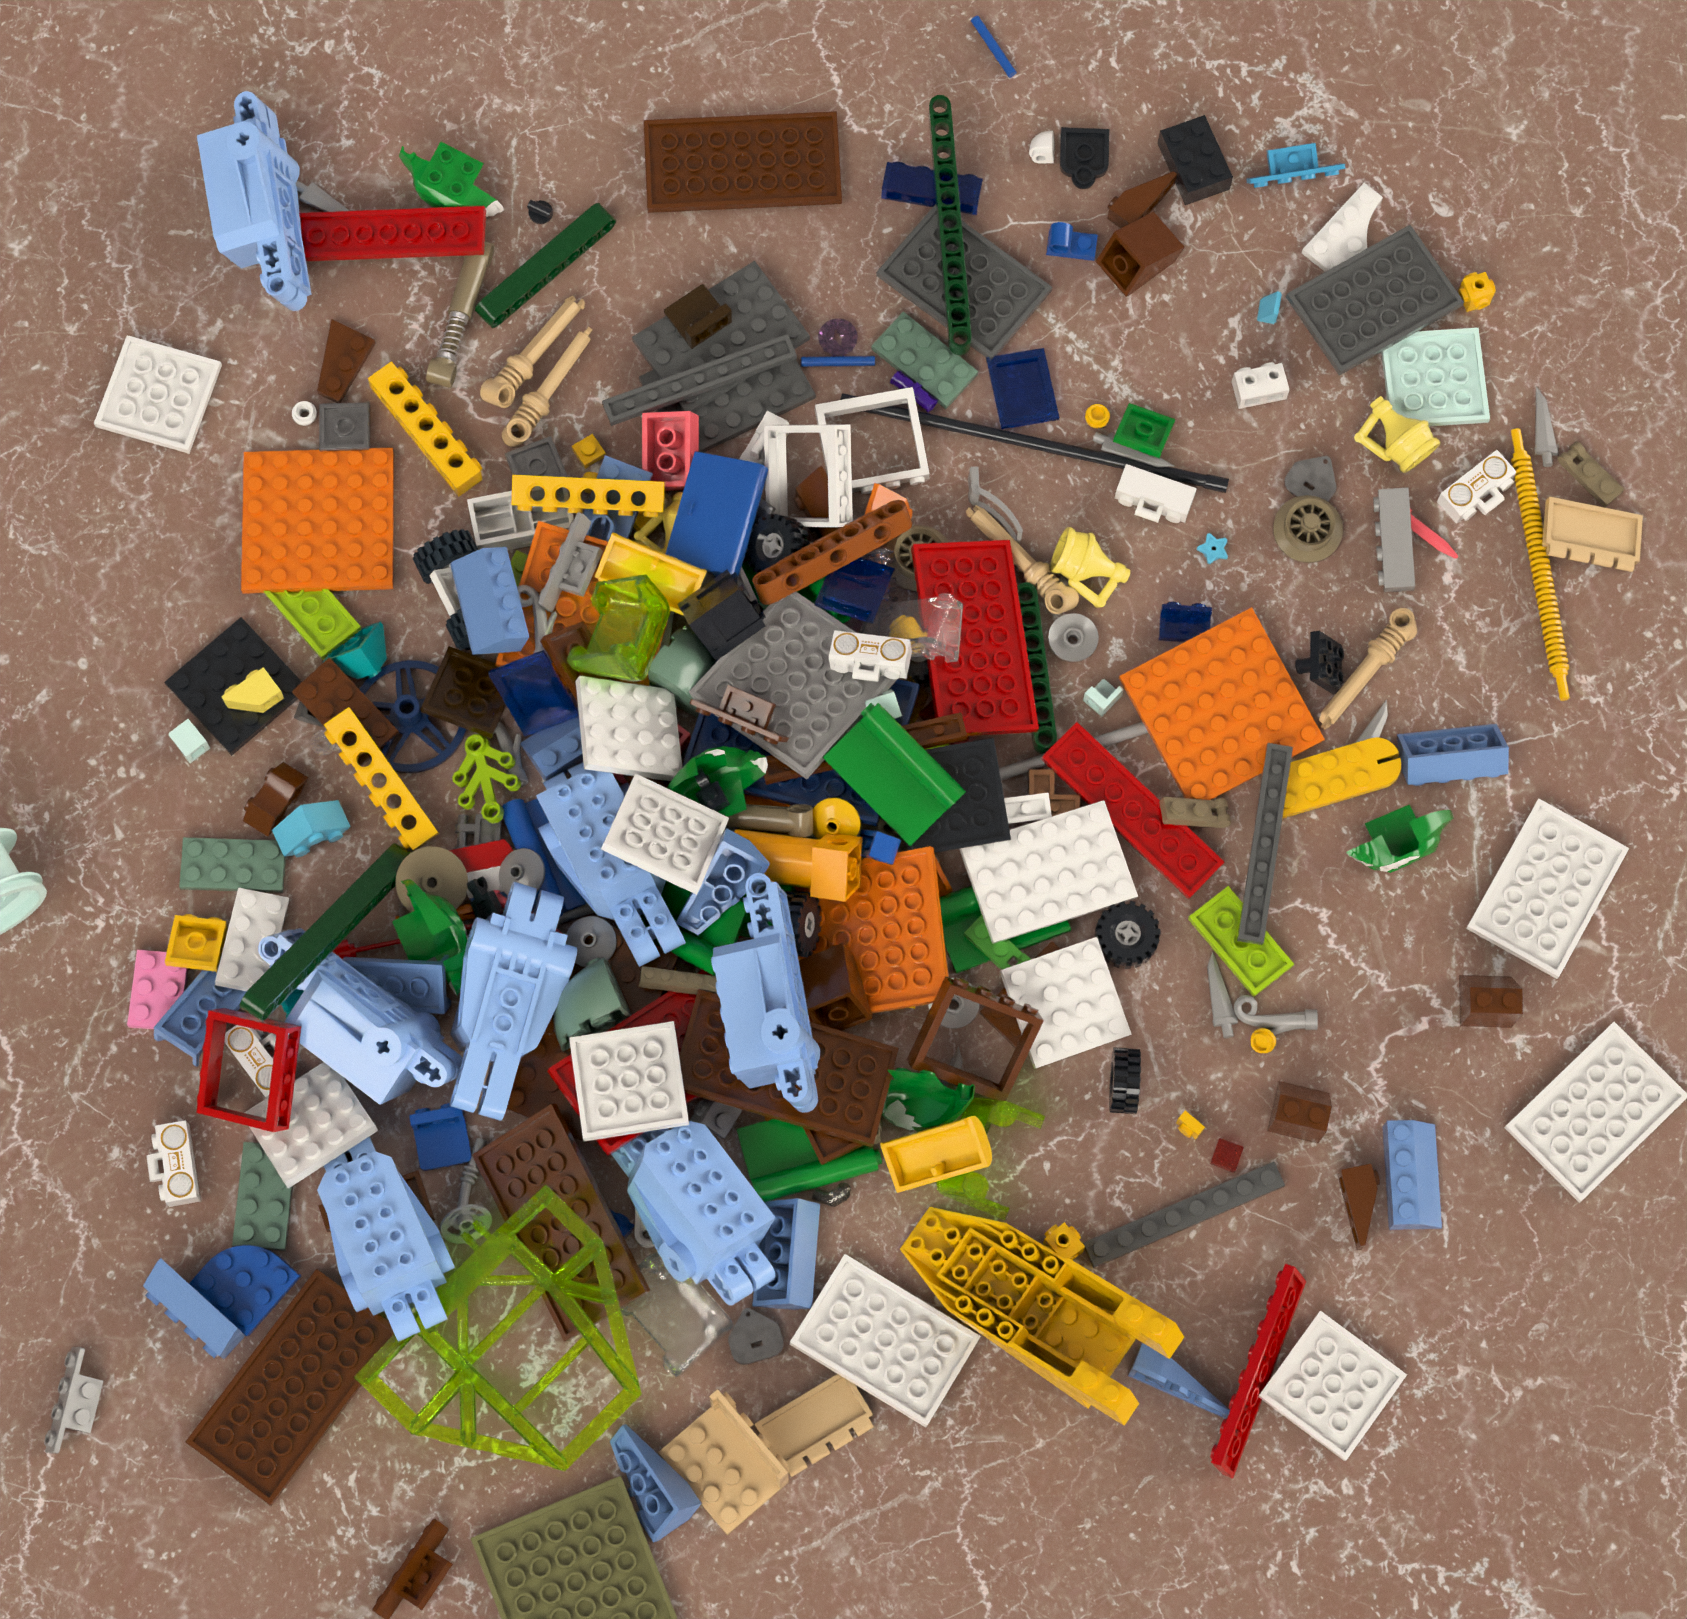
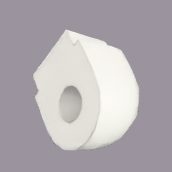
M1041 132L1032 139L1029 155L1035 163H1054V132Z

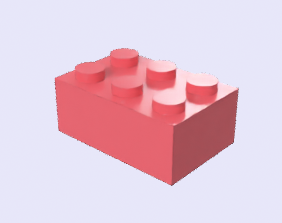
M691 411L642 413V469L653 473L650 481L665 482V491L684 490L694 452H699V415Z

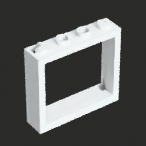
M913 387L815 405L817 425H826L825 418L904 403L908 405L920 468L852 480V492L861 491V494H869L872 492L874 483L891 490L901 487L900 484L910 482V485H917L929 478V468ZM819 433L826 473L828 475L827 433Z
M850 424L764 426V466L769 469L765 482L766 502L776 508L773 514L788 517L786 433H827L829 518H791L797 519V522L802 523L804 527H843L852 522Z

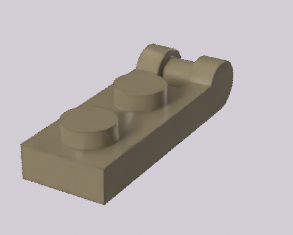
M1575 441L1569 446L1570 450L1560 454L1557 460L1606 508L1623 493L1624 488L1585 451L1581 443ZM1575 457L1581 461L1578 465L1573 462Z
M1163 797L1159 801L1163 824L1226 828L1231 825L1230 815L1226 811L1228 810L1226 799L1202 800ZM1212 812H1216L1217 816H1212Z

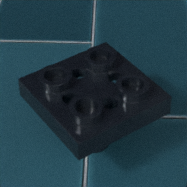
M1320 630L1310 632V657L1296 659L1295 668L1297 673H1310V681L1331 694H1336L1344 682L1342 672L1343 647Z

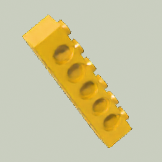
M391 361L368 378L370 388L457 496H461L482 481V466L476 458L470 459L466 454L468 450L460 439L456 441L451 435L453 431L446 421L440 422L436 417L438 413L430 402L426 404L423 401V394L415 384L413 386L410 385L407 381L409 377L401 366L397 368ZM396 388L403 389L400 394L392 393ZM411 406L418 407L415 412L410 413L406 411ZM427 424L433 426L432 429L428 431H424L421 429L424 425ZM439 443L448 444L444 449L436 448ZM455 461L463 462L460 467L455 468L451 466Z
M512 475L511 505H517V510L532 511L533 506L543 507L542 512H558V507L568 508V513H583V509H593V514L608 515V510H618V515L633 516V511H643V516L658 517V512H664L665 482ZM536 486L542 487L545 491V496L541 501H536L532 497V490ZM562 487L567 488L570 492V498L566 502H561L557 498V491ZM589 488L594 491L595 500L592 503L583 501L582 493L585 489ZM611 490L618 491L621 496L620 501L615 505L610 504L607 500V494ZM636 491H641L646 496V501L641 506L635 505L632 501V495Z
M350 707L324 724L327 729L324 735L332 745L337 743L342 751L338 753L347 766L349 764L353 765L357 771L353 775L362 787L364 785L368 786L372 792L368 795L376 808L381 805L387 814L383 818L391 829L396 826L400 831L401 835L398 836V839L406 850L411 847L415 851L439 834ZM353 732L356 734L357 741L354 745L346 746L344 744L343 737L346 733ZM363 753H368L372 757V762L367 767H361L358 764V758ZM377 774H384L387 778L385 786L381 788L373 785V778ZM391 795H399L401 797V805L396 809L388 806L387 801ZM409 815L416 818V826L411 830L405 829L402 825L403 819Z

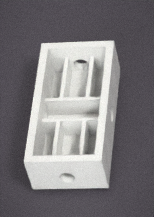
M536 486L533 488L531 493L533 499L541 501L544 498L545 491L542 487ZM562 487L557 491L559 501L566 502L569 500L567 488ZM512 491L467 499L478 550L495 547H507V550L531 546L538 521L569 530L570 524L574 519L573 513H568V508L558 507V512H542L543 507L533 506L532 511L517 510V505H511Z

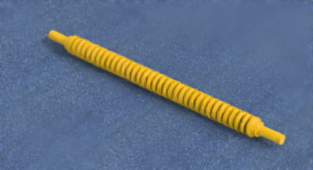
M1516 428L1511 430L1514 446L1511 463L1516 471L1514 480L1516 482L1522 524L1524 525L1523 529L1525 531L1524 535L1526 537L1531 573L1533 574L1532 579L1534 580L1533 584L1535 586L1538 611L1541 617L1540 622L1542 623L1541 628L1543 629L1546 654H1548L1549 672L1556 678L1560 701L1570 699L1566 680L1567 670H1569L1568 658H1566L1562 627H1560L1561 621L1559 609L1557 608L1558 603L1556 602L1557 598L1555 596L1551 566L1549 565L1550 560L1546 554L1547 547L1542 546L1543 522L1541 511L1539 510L1540 505L1538 504L1539 500L1537 498L1531 457L1524 450L1521 430Z

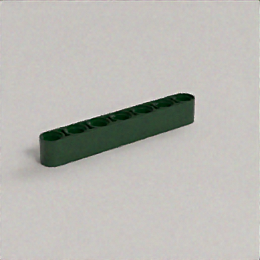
M600 203L592 205L487 294L476 305V313L491 328L498 327L614 227L616 219Z
M1024 582L1017 586L1018 595L1026 593L1031 596V599L1023 601L1019 598L1022 619L1031 617L1035 621L1030 625L1023 622L1025 641H1035L1038 644L1036 648L1026 646L1029 666L1036 664L1041 668L1039 672H1032L1030 670L1033 689L1040 688L1045 693L1042 696L1034 695L1036 713L1043 712L1048 716L1046 720L1037 719L1039 729L1037 732H1031L1034 750L1039 754H1044L1056 743L1057 732L1038 594L1033 584ZM1047 736L1051 739V743L1042 744L1038 738Z

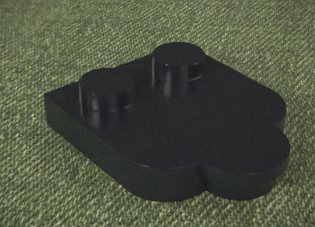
M1061 127L1060 170L1065 176L1071 177L1073 184L1077 188L1088 189L1093 186L1096 178L1106 174L1109 165L1110 129Z

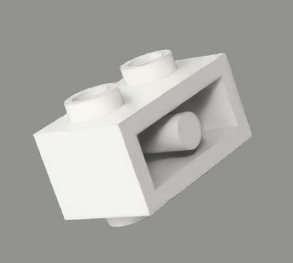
M1270 362L1254 369L1245 367L1239 369L1233 375L1232 386L1239 409L1287 399L1289 386L1282 363L1275 364Z

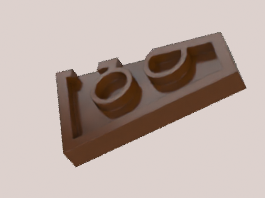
M331 319L317 388L318 394L335 403H341L375 346V340Z

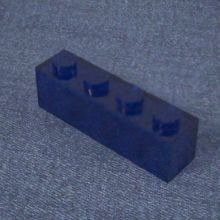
M899 161L887 162L881 199L933 207L936 204L933 170L926 166H908ZM957 174L961 213L977 215L983 178H978L973 174ZM944 175L940 179L947 182L951 180V177ZM950 198L942 200L947 205L954 203Z

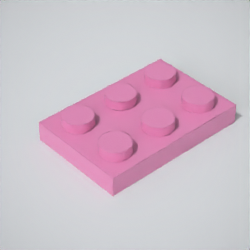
M137 950L127 1022L129 1028L154 1029V1026L186 990L188 968L166 966L165 957L167 952Z

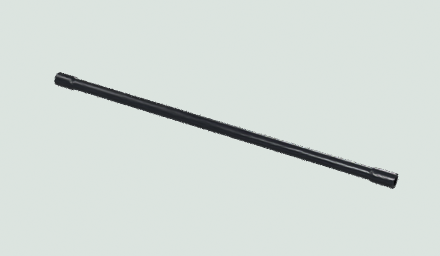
M842 393L840 400L855 398L858 396ZM888 406L860 411L911 422L909 410L902 407ZM917 411L921 425L1124 469L1126 464L1174 481L1197 485L1223 493L1227 491L1229 478L1200 474L1173 467H1155L1119 455Z

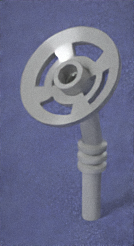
M480 1138L476 1139L471 1159L468 1165L463 1168L465 1170L462 1172L463 1177H460L462 1182L457 1208L449 1212L443 1218L440 1225L443 1238L451 1243L462 1244L474 1241L483 1236L492 1223L491 1213L486 1207L468 1204L471 1186L475 1184L473 1179H477L475 1174L479 1173L472 1154L486 1145V1141ZM470 1209L480 1210L482 1214H476L475 1211ZM479 1222H482L478 1228L469 1232L470 1230L474 1229L479 1224ZM453 1226L455 1229L460 1230L459 1234H454L447 1229Z

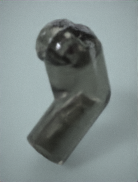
M843 1182L829 1192L815 1188L812 1200L836 1207L848 1200L851 1187Z

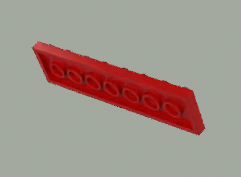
M485 206L299 213L306 261L484 255Z
M1078 722L1041 757V760L1086 803L1091 805L1104 800L1114 829L1188 900L1224 864V861L1186 825L1163 824L1160 800Z
M1285 1264L1283 1271L1280 1270L1277 1274L1275 1281L1276 1290L1274 1295H1270L1266 1305L1267 1314L1265 1319H1262L1258 1325V1338L1256 1343L1252 1344L1249 1349V1362L1246 1369H1243L1240 1373L1238 1380L1240 1386L1237 1394H1233L1229 1403L1230 1413L1228 1418L1223 1420L1220 1427L1221 1437L1218 1444H1215L1211 1451V1463L1223 1475L1234 1478L1260 1408L1262 1399L1258 1396L1270 1381L1306 1284V1280L1296 1267Z

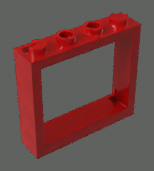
M227 1008L208 1010L196 1113L270 1132L288 1130L301 1026L269 1018L262 1022L251 1014ZM227 1023L276 1034L266 1118L217 1106Z

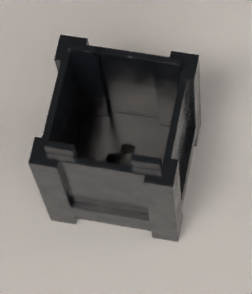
M728 569L678 603L687 623L715 661L766 626L763 622V619L766 618L763 611L758 614L755 608L759 605L756 599L752 602L744 593L746 590L744 585L739 586L735 581L739 578L737 573L730 574Z

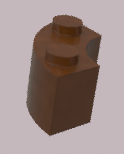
M282 762L276 768L272 767L269 769L264 778L266 782L257 795L251 797L244 807L246 813L243 822L267 837L273 832L272 829L285 819L288 806L296 803L308 780L306 775L285 762Z

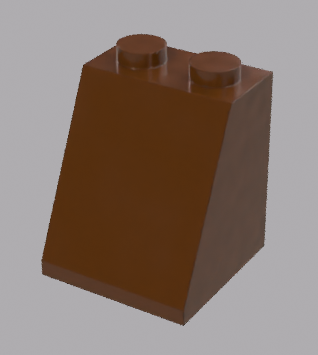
M1152 212L1114 231L1095 262L1127 297L1173 264L1184 249V245L1155 212Z
M843 943L799 960L808 1015L814 1023L843 1031L873 1019L854 956Z
M1459 975L1460 1026L1512 1028L1523 1015L1522 988L1511 976Z
M1278 1081L1268 1132L1319 1143L1328 1128L1332 1109L1330 1093Z

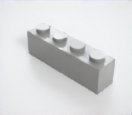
M1409 487L1378 489V497H1373L1374 512H1379V521L1375 522V536H1380L1381 546H1376L1377 561H1382V570L1378 571L1379 586H1384V592L1414 591L1415 576Z

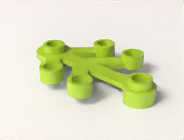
M474 734L468 737L465 742L467 755L459 770L453 774L452 780L458 787L467 786L464 793L458 797V804L466 810L471 809L475 805L474 795L481 784L486 802L481 810L482 817L489 823L495 824L503 819L504 809L496 801L491 779L504 784L510 791H517L521 787V780L514 774L508 775L488 766L486 757L498 761L504 769L514 767L516 760L509 752H501L490 747V742L485 736ZM510 757L509 762L504 764V760ZM476 762L477 769L470 780L468 772ZM464 776L463 780L458 782L459 777ZM515 780L514 785L509 786L510 782ZM469 798V802L464 804V800ZM495 811H498L497 814L494 817H492V814Z

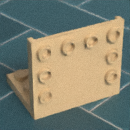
M717 1389L709 1396L711 1407L661 1449L658 1454L688 1482L701 1501V1505L728 1536L789 1483V1465L779 1454L774 1456L768 1448L771 1444L762 1433L757 1436L750 1427L754 1424L744 1412L740 1415L737 1413L736 1403L726 1391L721 1394Z

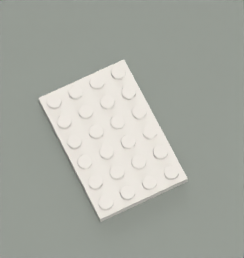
M1538 799L1466 929L1558 979L1629 848Z
M1104 800L1011 829V840L959 849L992 944L1138 897Z
M1613 1022L1504 1128L1580 1203L1687 1099V1093Z
M844 1254L790 1341V1345L922 1426L927 1427L981 1336Z

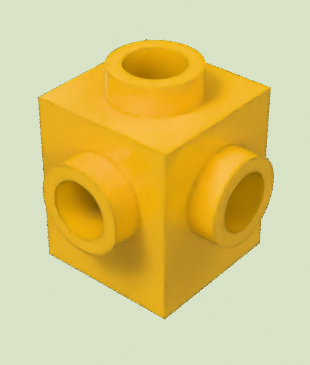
M1474 272L1463 278L1458 294L1464 301L1466 312L1480 310L1490 305L1496 290L1493 280L1488 278L1486 272L1480 274Z
M1065 1222L1059 1227L1056 1224L1053 1225L1044 1234L1046 1238H1044L1043 1245L1065 1259L1068 1257L1074 1260L1084 1251L1085 1246L1079 1240L1081 1239L1080 1234L1073 1226L1068 1227Z

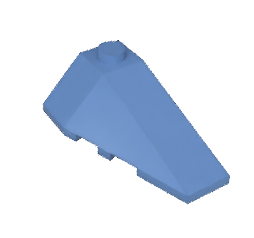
M726 828L697 895L691 892L676 920V924L697 935L702 933L723 912L740 901V898L746 894L745 884L747 879L755 873L764 874L770 864L769 861L750 840Z
M1141 1344L1128 1374L1129 1377L1226 1419L1230 1410L1172 1358L1168 1359L1149 1346Z
M627 1424L620 1427L610 1440V1444L620 1471L627 1475L631 1486L628 1488L630 1497H635L640 1510L636 1512L638 1519L654 1543L688 1521L702 1503L688 1482Z

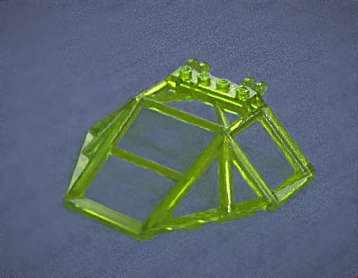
M545 1184L492 1234L481 1222L475 1220L472 1223L475 1230L486 1238L481 1245L465 1231L460 1235L474 1252L446 1279L447 1283L440 1285L436 1289L447 1317L458 1307V1351L436 1330L441 1323L425 1329L417 1309L413 1313L421 1331L417 1335L455 1371L419 1413L416 1414L378 1376L416 1334L399 1342L395 1334H393L354 1378L412 1435L425 1436L445 1443L479 1451L483 1450L499 1456L520 1459L566 1471L642 1395L604 1241ZM545 1207L585 1245L554 1273L515 1236ZM511 1254L532 1275L490 1274ZM594 1260L600 1286L571 1280ZM478 1286H536L468 1354V1296ZM548 1291L582 1334V1337L513 1406L472 1365ZM574 1297L605 1304L616 1351ZM590 1345L623 1389L560 1452L521 1413ZM475 1392L529 1446L478 1434L476 1429ZM459 1393L460 1429L432 1423Z

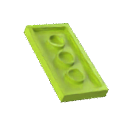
M329 589L304 592V590L300 592H287V590H284V592L276 593L264 591L267 598L321 660H324L328 654L362 630L357 621Z
M1227 886L1191 914L1188 920L1250 994L1255 997L1291 969L1294 963L1267 931H1265L1263 945L1237 941L1243 903L1231 888Z

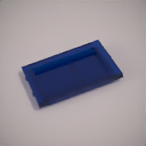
M1044 348L997 355L992 360L986 357L1001 429L1059 420L1060 417Z
M860 557L826 576L814 606L873 624L893 575L894 568Z
M544 650L488 672L524 737L579 717L575 704Z

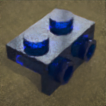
M1174 601L1162 604L1158 640L1186 642L1209 630L1212 607H1206L1205 604L1201 603L1187 606Z

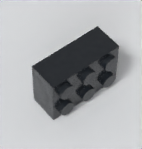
M1205 115L1160 130L1157 144L1169 171L1177 173L1175 184L1185 205L1230 190L1233 176Z

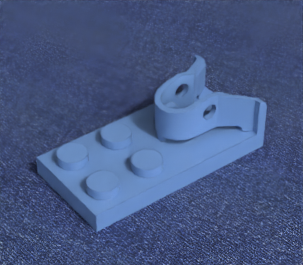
M605 455L596 479L650 481L653 473ZM593 490L589 497L588 503H592L595 500V493ZM611 490L608 492L607 500L610 504L615 505L620 501L621 496L618 491ZM636 491L632 495L633 503L641 506L645 494L641 491ZM585 509L584 515L591 521L586 535L609 542L611 534L614 532L629 539L639 511H633V516L618 515V510H608V515L593 514V509Z
M202 970L154 1026V1039L156 1041L167 1040L193 1057V1065L196 1067L199 1066V1056L203 1052L208 1010L227 1008L238 1011L240 1008L239 1004L247 992L215 985L217 976L215 971Z
M444 955L440 961L343 958L345 962L366 978L372 980L377 986H381L384 991L410 1005V1008L416 1012L445 1014L451 1006V1000L446 995V975L443 961L449 959V955Z

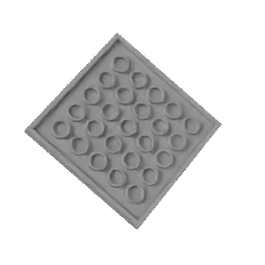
M794 592L770 604L763 611L766 616L763 622L766 626L721 657L689 691V694L693 699L704 701L719 708L727 685H732L775 703L776 706L767 728L789 737L787 742H779L778 745L763 740L765 735L758 732L755 735H751L741 731L742 726L733 723L732 727L805 779H808L824 761L823 757L863 718L860 713L866 708L865 701L883 695L882 693L886 692L897 679H889L886 676H881L880 673L878 682L852 678L853 672L839 673L831 670L829 652L834 630L856 632L799 593Z

